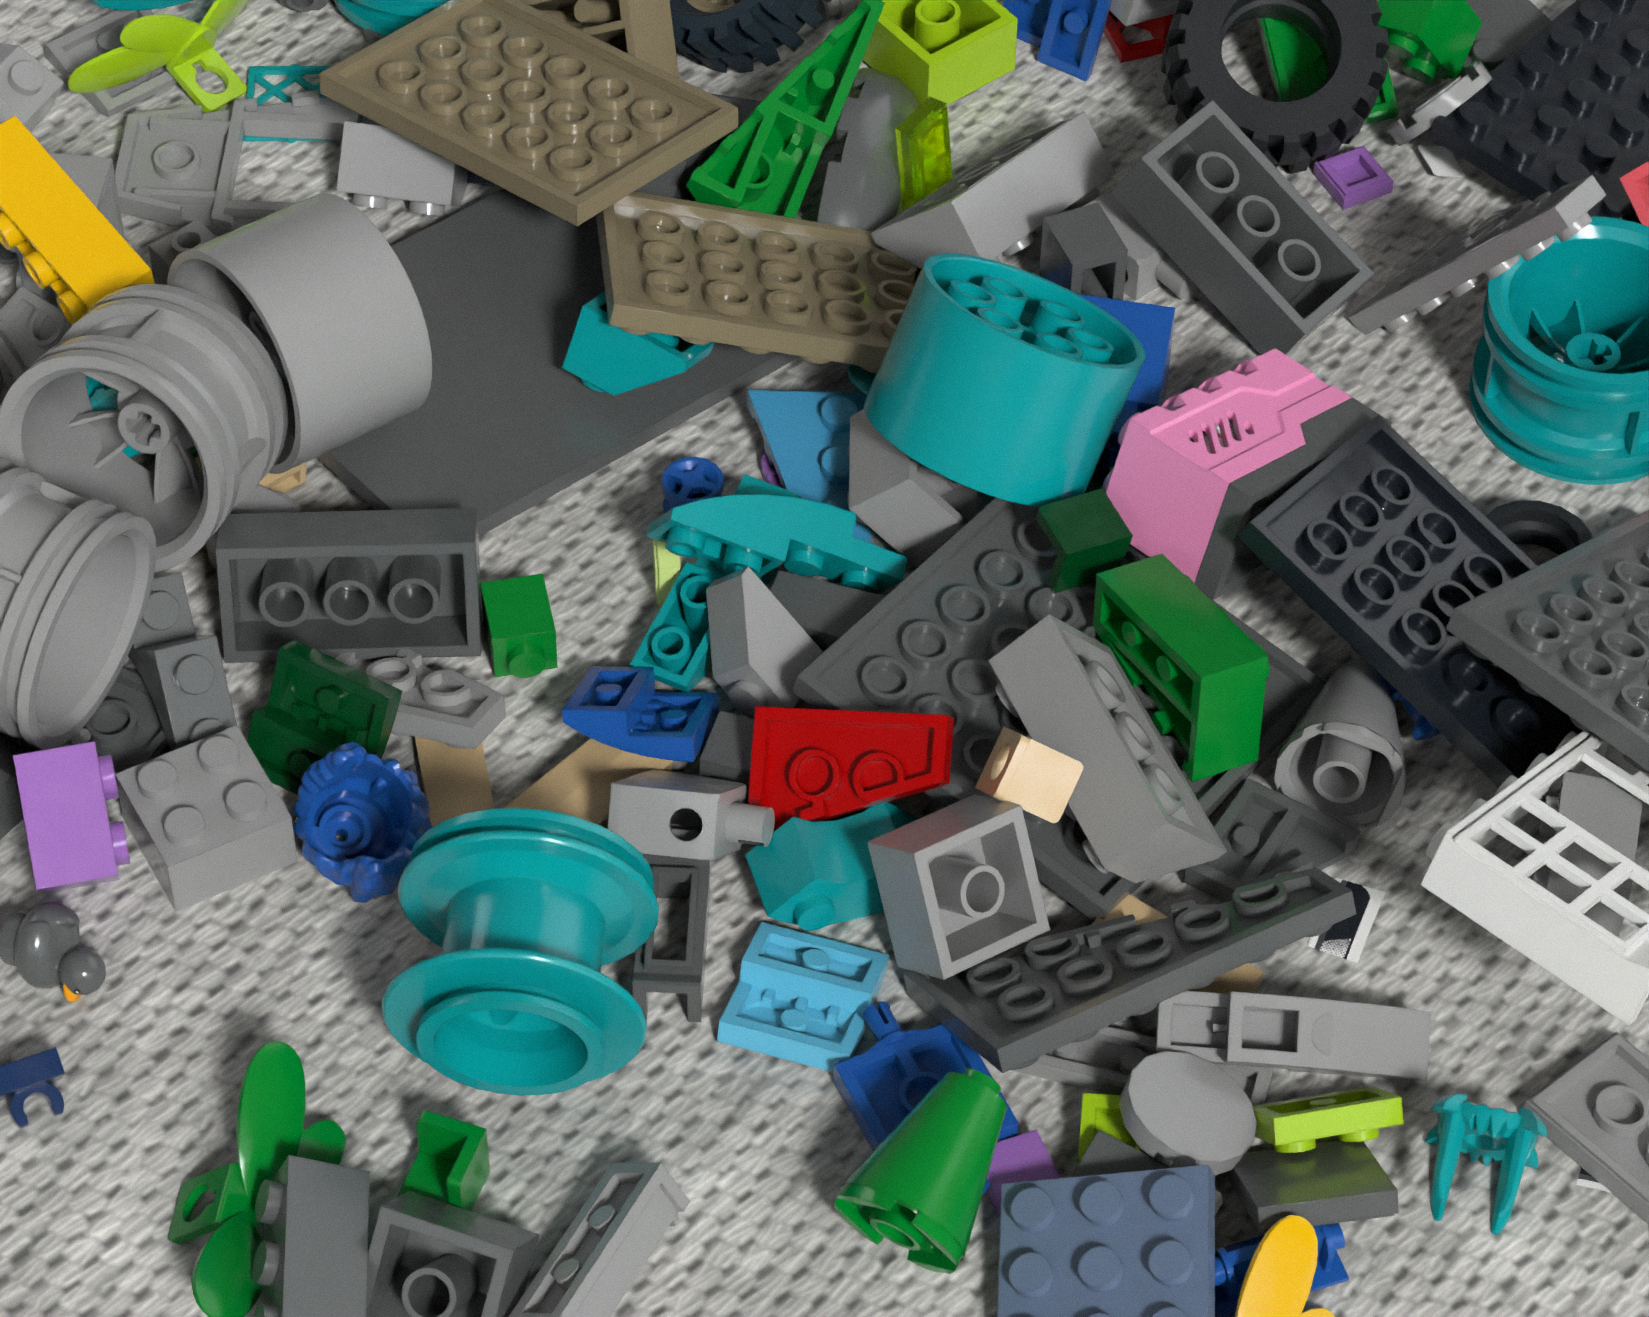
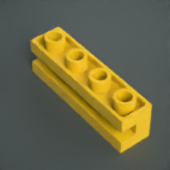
M13 116L1 123L0 243L7 250L16 247L24 256L22 261L28 274L39 288L44 289L47 286L52 288L58 295L56 300L59 308L69 323L73 325L95 303L116 290L138 284H155L152 270L21 121L16 116Z

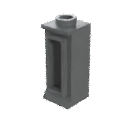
M643 854V857L650 864L655 879L654 893L656 899H690L686 960L652 959L654 930L650 939L636 950L632 980L633 998L641 1006L647 1020L648 992L687 994L688 1022H701L710 904V860Z

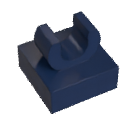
M56 1047L0 1066V1100L13 1096L9 1106V1114L12 1122L19 1129L28 1126L23 1104L30 1096L39 1095L44 1097L48 1101L54 1117L63 1113V1096L54 1085L50 1084L61 1080L65 1074Z

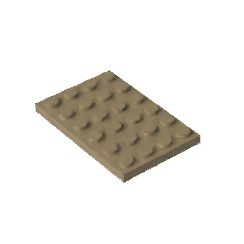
M450 0L319 73L320 94L575 226L581 225L738 128V107L519 0Z
M635 191L596 215L609 325L620 327L622 330L635 335H646L654 332L678 336L689 343L698 345L716 342L740 346L745 351L754 354H767L772 351L800 356L802 359L816 364L834 361L858 365L866 371L877 373L922 270L877 245L870 234L873 231Z

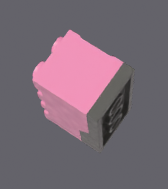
M1274 348L1256 358L1243 361L1236 367L1234 372L1229 370L1215 378L1209 377L1198 389L1191 388L1179 395H1172L1161 407L1154 406L1142 413L1137 412L1125 422L1119 433L1118 443L1121 447L1114 468L1107 475L1102 488L1133 535L1130 545L1148 557L1163 554L1183 574L1189 576L1195 586L1207 597L1214 600L1270 569L1238 538L1250 521L1377 415L1390 426L1392 422L1336 386H1329L1315 377L1314 372Z

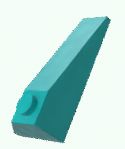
M605 292L583 305L562 368L581 378L582 383L588 388L615 396L684 373L711 354L715 342L698 345L689 343L678 336L654 332L646 335H635L622 330L620 327L610 326Z

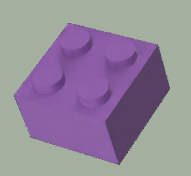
M95 741L13 755L36 890L40 894L120 880L118 866L130 864V857L123 821L110 823L106 800L119 798L112 756L98 757Z

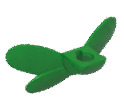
M271 1041L263 1044L254 1053L246 1067L237 1110L238 1163H228L186 1180L180 1188L168 1233V1240L176 1244H182L215 1231L201 1249L194 1264L191 1278L193 1295L197 1305L208 1317H244L258 1301V1298L261 1299V1285L253 1282L252 1269L259 1244L263 1241L264 1223L257 1222L255 1219L257 1195L265 1179L273 1180L288 1155L339 1165L346 1146L344 1131L336 1122L331 1120L318 1121L303 1131L306 1109L304 1071L296 1051L284 1042ZM210 1189L212 1193L216 1194L214 1203L206 1205L203 1212L191 1222L190 1217L193 1206L198 1198Z

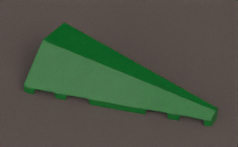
M862 0L858 7L841 24H838L829 33L827 38L755 108L752 114L735 132L730 134L719 145L717 150L700 167L698 166L693 171L686 186L697 202L796 218L823 148L833 134L885 2L881 0Z

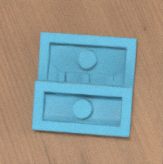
M761 922L742 958L739 982L719 1020L717 1042L834 1073V1064L855 1057L867 1026L862 1017L863 1012L870 1005L875 1004L888 967L889 955Z

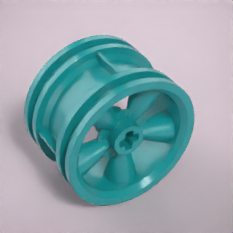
M1590 216L1593 221L1570 239L1561 243L1558 237L1554 235L1556 241L1540 254L1528 261H1524L1521 255L1518 254L1520 260L1496 278L1488 280L1482 315L1484 333L1474 355L1469 384V400L1473 415L1482 432L1495 447L1516 463L1538 474L1565 482L1607 485L1629 482L1649 475V370L1635 372L1649 368V227L1623 219ZM1540 336L1555 353L1548 356L1528 340ZM1609 337H1612V338H1615V339H1618V340H1617L1616 342H1614V341H1613L1611 338H1609Z

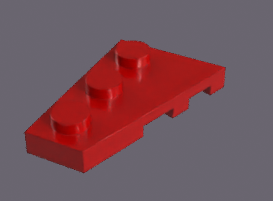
M755 706L748 804L773 808L775 832L792 817L819 822L949 785L954 718L949 715Z

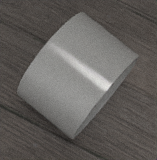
M329 193L314 195L186 250L176 256L172 262L167 277V285L196 292L211 299L235 315L259 339L278 370L286 393L288 430L284 448L279 459L270 470V474L284 473L418 410L426 401L432 381V353L427 326L416 293L397 255L379 229L361 210L344 198Z

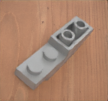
M1184 991L1157 1005L1155 1054L1163 1051L1190 1053L1214 1064L1289 1069L1292 1072L1427 1081L1431 1012L1384 1005L1232 991L1229 994Z

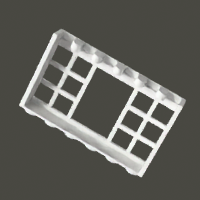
M1571 731L1564 737L1553 754L1550 756L1544 753L1539 754L1523 776L1520 778H1516L1513 775L1509 776L1501 784L1493 798L1488 801L1479 798L1468 809L1460 822L1454 825L1448 821L1437 831L1426 850V856L1432 859V862L1423 878L1421 886L1630 1026L1636 1020L1649 995V914L1613 890L1630 878L1649 891V872L1543 801L1546 795L1551 796L1561 788L1565 772L1580 774L1590 766L1649 805V772L1630 765L1620 751L1596 734L1585 731L1577 734ZM1530 812L1557 830L1558 833L1542 844L1513 823ZM1497 835H1501L1529 855L1512 867L1483 848V846ZM1575 842L1613 867V869L1600 880H1596L1560 856L1559 853ZM1543 865H1546L1584 892L1567 904L1528 877ZM1600 901L1640 929L1624 942L1585 916L1584 913Z

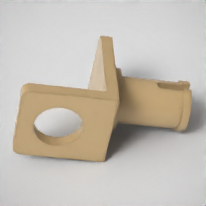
M1003 726L975 788L1000 801L1020 804L1023 810L1051 823H1057L1083 771V764Z

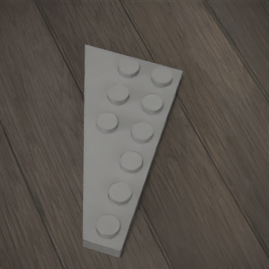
M1590 175L1564 185L1553 194L1550 191L1541 194L1533 200V203L1528 199L1497 211L1485 220L1483 217L1469 224L1468 228L1465 225H1461L1352 314L1349 319L1356 329L1365 335L1382 326L1391 333L1410 321L1418 314V311L1423 316L1445 302L1452 294L1455 298L1465 294L1485 278L1483 273L1487 275L1489 280L1501 275L1520 260L1518 254L1521 255L1524 261L1537 256L1556 241L1554 235L1558 237L1561 243L1570 239L1593 221L1587 212L1606 196V193L1594 176Z

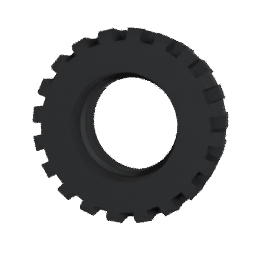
M1179 0L1165 39L1166 45L1162 54L1161 72L1167 76L1163 87L1167 104L1177 105L1178 107L1175 121L1180 127L1213 100L1276 168L1278 165H1286L1288 172L1293 174L1306 171L1313 159L1319 162L1337 155L1343 143L1350 144L1360 132L1364 121L1368 118L1379 96L1378 93L1386 78L1388 62L1384 59V56L1389 48L1387 30L1377 27L1382 16L1377 1ZM1276 18L1290 22L1308 33L1319 46L1327 66L1325 81L1317 92L1300 100L1275 102L1259 98L1243 89L1228 72L1221 55L1224 37L1230 29L1251 19Z

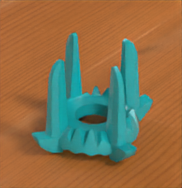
M1447 1094L1436 1100L1432 1106V1111L1438 1112V1123L1429 1131L1425 1139L1427 1144L1437 1145L1430 1192V1207L1433 1219L1435 1221L1442 1220L1460 1151L1464 1154L1469 1153L1470 1162L1472 1163L1482 1156L1485 1166H1489L1494 1158L1495 1161L1502 1160L1491 1225V1233L1497 1235L1505 1227L1511 1216L1524 1167L1538 1168V1156L1534 1146L1538 1140V1135L1547 1137L1546 1125L1537 1114L1522 1107L1519 1108L1518 1113L1510 1112L1502 1108H1491L1486 1104L1467 1102L1468 1095Z

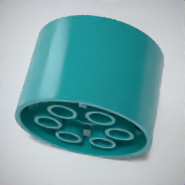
M954 253L937 254L926 259L865 399L864 410L868 420L885 439L927 468L979 492L1019 504L1040 507L1041 505L1084 494L1145 361L1146 354L1138 338L1115 317L1082 296L1052 281L1014 266L982 257Z

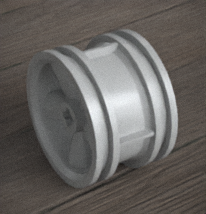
M138 284L124 287L106 295L95 303L71 326L59 344L40 356L10 387L0 407V457L13 462L17 467H25L41 474L48 483L88 500L100 499L117 506L121 512H131L145 518L151 524L155 534V572H161L174 568L195 555L225 522L232 508L243 501L273 468L280 457L287 437L288 405L286 393L278 370L262 343L241 320L221 305L196 292L170 285ZM85 375L119 391L117 396L118 409L93 411L87 393ZM130 445L141 453H156L155 473L136 463L122 450ZM194 445L200 457L203 474L189 451V448Z
M0 457V731L13 737H23L26 742L40 749H53L69 741L77 730L80 731L107 696L129 655L142 623L143 614L146 610L152 588L156 564L155 534L151 524L145 518L131 512H121L117 506L100 499L88 500L48 483L41 474L25 467H17L13 462Z

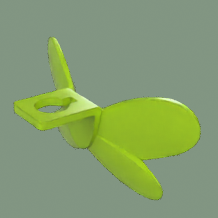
M215 0L201 23L169 14L146 15L134 19L124 27L120 34V42L124 46L103 53L76 68L68 78V88L72 92L77 93L102 91L130 82L166 65L169 73L197 105H202L204 113L216 112L247 92L245 83L214 49L216 37L242 12L249 0ZM199 64L204 71H212L218 74L225 82L226 90L219 94L204 91L196 82L195 75L197 70L194 66Z

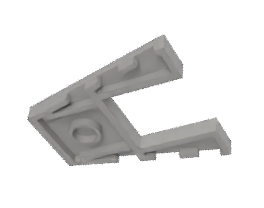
M318 90L292 93V102L257 106V98L235 100L232 110L203 113L202 105L128 114L115 169L120 211L122 214L178 227H184L198 219L214 235H224L296 204L291 202L232 200L244 136L342 140L344 121L362 123L363 115L328 97L319 98Z

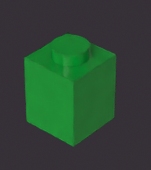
M543 573L480 583L483 624L494 676L513 675L519 678H529L538 675L543 670L558 668L556 630Z

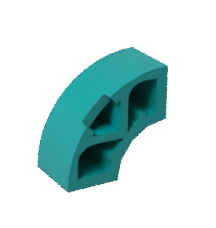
M888 802L872 806L862 813L836 821L811 822L792 817L773 832L772 840L767 847L755 846L745 854L767 916L778 921L798 925L803 930L813 931L828 925L883 913V904L867 842L919 818Z

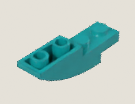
M744 474L733 494H767L801 498V495L746 474ZM698 557L695 565L688 562L685 563L630 662V667H654V678L656 681L684 692H689L712 669L706 589L714 580L729 575L723 570V564L704 557ZM777 567L759 577L766 587L778 570Z
M745 494L701 499L672 508L648 524L646 532L647 537L666 543L665 548L669 552L686 558L704 557L723 564L722 568L728 574L749 566L759 578L784 563V567L792 573L810 577L820 575L839 582L842 586L879 594L902 581L907 557L852 537L857 513L826 503L789 496Z

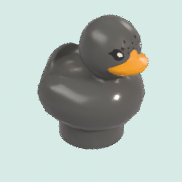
M48 902L35 907L29 913L15 912L5 921L0 932V957L4 963L16 966L18 972L28 984L36 988L49 989L62 983L64 997L68 1002L74 1003L78 1001L81 995H88L97 991L102 986L106 977L105 962L99 954L86 948L78 949L80 919L67 906L56 902Z

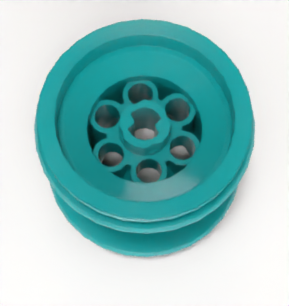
M505 808L470 812L445 820L427 830L414 844L409 856L408 865L404 868L398 883V901L405 916L415 928L432 942L442 947V954L416 963L402 971L388 984L382 998V1018L388 1031L406 1050L423 1062L428 1063L442 1075L460 1084L499 1094L523 1096L559 1093L577 1088L586 1082L603 1078L621 1069L635 1058L646 1041L647 1021L641 1006L632 995L610 977L602 974L601 966L616 962L638 950L650 939L658 924L659 905L654 893L655 879L650 864L638 849L612 831L575 816L546 810Z

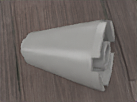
M1351 663L1341 666L1333 672L1281 747L1277 756L1274 776L1277 790L1280 786L1285 796L1357 829L1358 824L1363 825L1377 821V827L1387 822L1401 806L1407 785V774L1395 704L1391 698L1392 689L1390 683L1375 668L1368 664Z

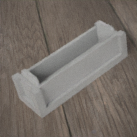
M612 1162L509 1317H610L668 1227L676 1225L679 1220L677 1217L678 1212H684L690 1203L688 1197L663 1164Z

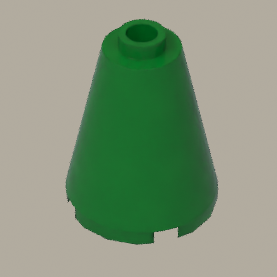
M965 1068L962 1074L947 1072L840 1186L834 1203L835 1210L850 1226L876 1245H879L885 1237L895 1244L909 1249L907 1260L933 1272L948 1274L955 1272L960 1261L965 1258L1007 1110L1005 1101L999 1096L1001 1091L999 1084L986 1074L971 1068Z

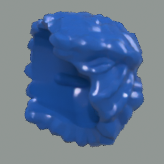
M355 742L339 745L334 751L327 753L326 757L311 764L309 769L304 772L301 780L302 784L298 790V799L293 807V813L296 817L293 823V831L303 840V856L324 877L337 885L349 886L354 902L367 903L369 900L377 899L382 895L392 894L395 888L398 887L404 868L408 865L409 856L414 844L427 830L433 828L429 821L430 818L427 817L430 806L425 794L419 788L416 773L411 770H402L399 761L392 758L381 760L375 754H368L363 746ZM336 836L343 837L345 841H338Z

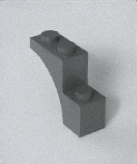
M182 572L154 574L142 623L128 657L136 666L148 688L171 752L236 726L237 723L216 635H196Z

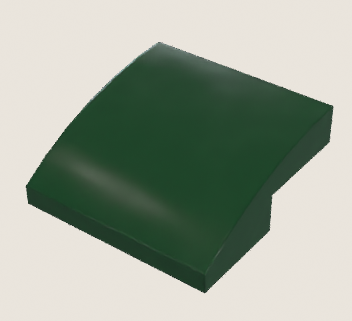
M292 640L279 649L268 704L253 712L247 743L271 783L298 795L304 772L309 769L311 764L326 757L327 753L334 751L339 745L355 742L363 746L368 754H375L379 759H382L396 718L402 690L296 640Z

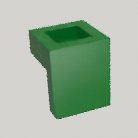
M423 1110L416 1122L419 1152L397 1197L411 1191L472 1211L490 1173L487 1129Z

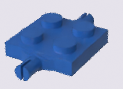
M884 1001L878 1002V1011L875 1005L872 1004L863 1012L862 1016L876 1038L877 1043L863 1054L834 1064V1082L872 1151L876 1149L947 1072L962 1074L965 1068H971L992 1078L980 1055L946 1026L941 1024L928 1030L902 1031L890 1010L889 1004ZM1001 1091L999 1096L1005 1101L1007 1110L998 1142L1017 1136L1019 1123ZM988 1179L986 1180L983 1194L986 1193L990 1187V1182Z

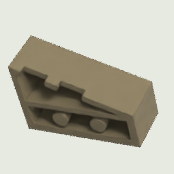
M519 0L679 78L670 0Z

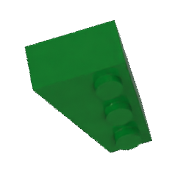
M1163 554L1097 573L1093 627L1102 642L1111 648L1132 687L1143 684L1156 704L1159 712L1153 714L1152 721L1161 735L1173 731L1188 755V760L1183 762L1182 768L1190 781L1195 782L1258 761L1265 685L1270 672L1268 655L1264 649L1249 638L1229 618L1223 609L1218 608L1195 586L1189 576L1183 574Z

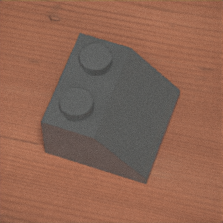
M408 1191L380 1207L368 1252L366 1317H509L524 1295L540 1234Z

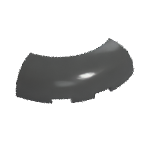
M862 68L857 73L853 83L854 89H860L858 99L847 97L838 122L837 141L845 143L843 153L835 154L833 160L828 162L817 222L874 231L897 216L911 155L917 140L923 134V112L914 92L898 77L877 69Z

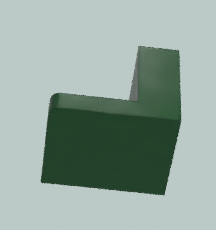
M1103 488L1041 505L1036 516L1039 524L1058 552L1048 579V583L1054 593L1096 582L1097 573L1122 566L1133 535Z

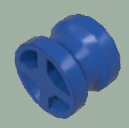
M685 457L672 462L665 469L662 476V489L665 496L662 503L663 513L665 514L674 507L701 499L721 497L724 490V479L720 468L710 460L700 457Z

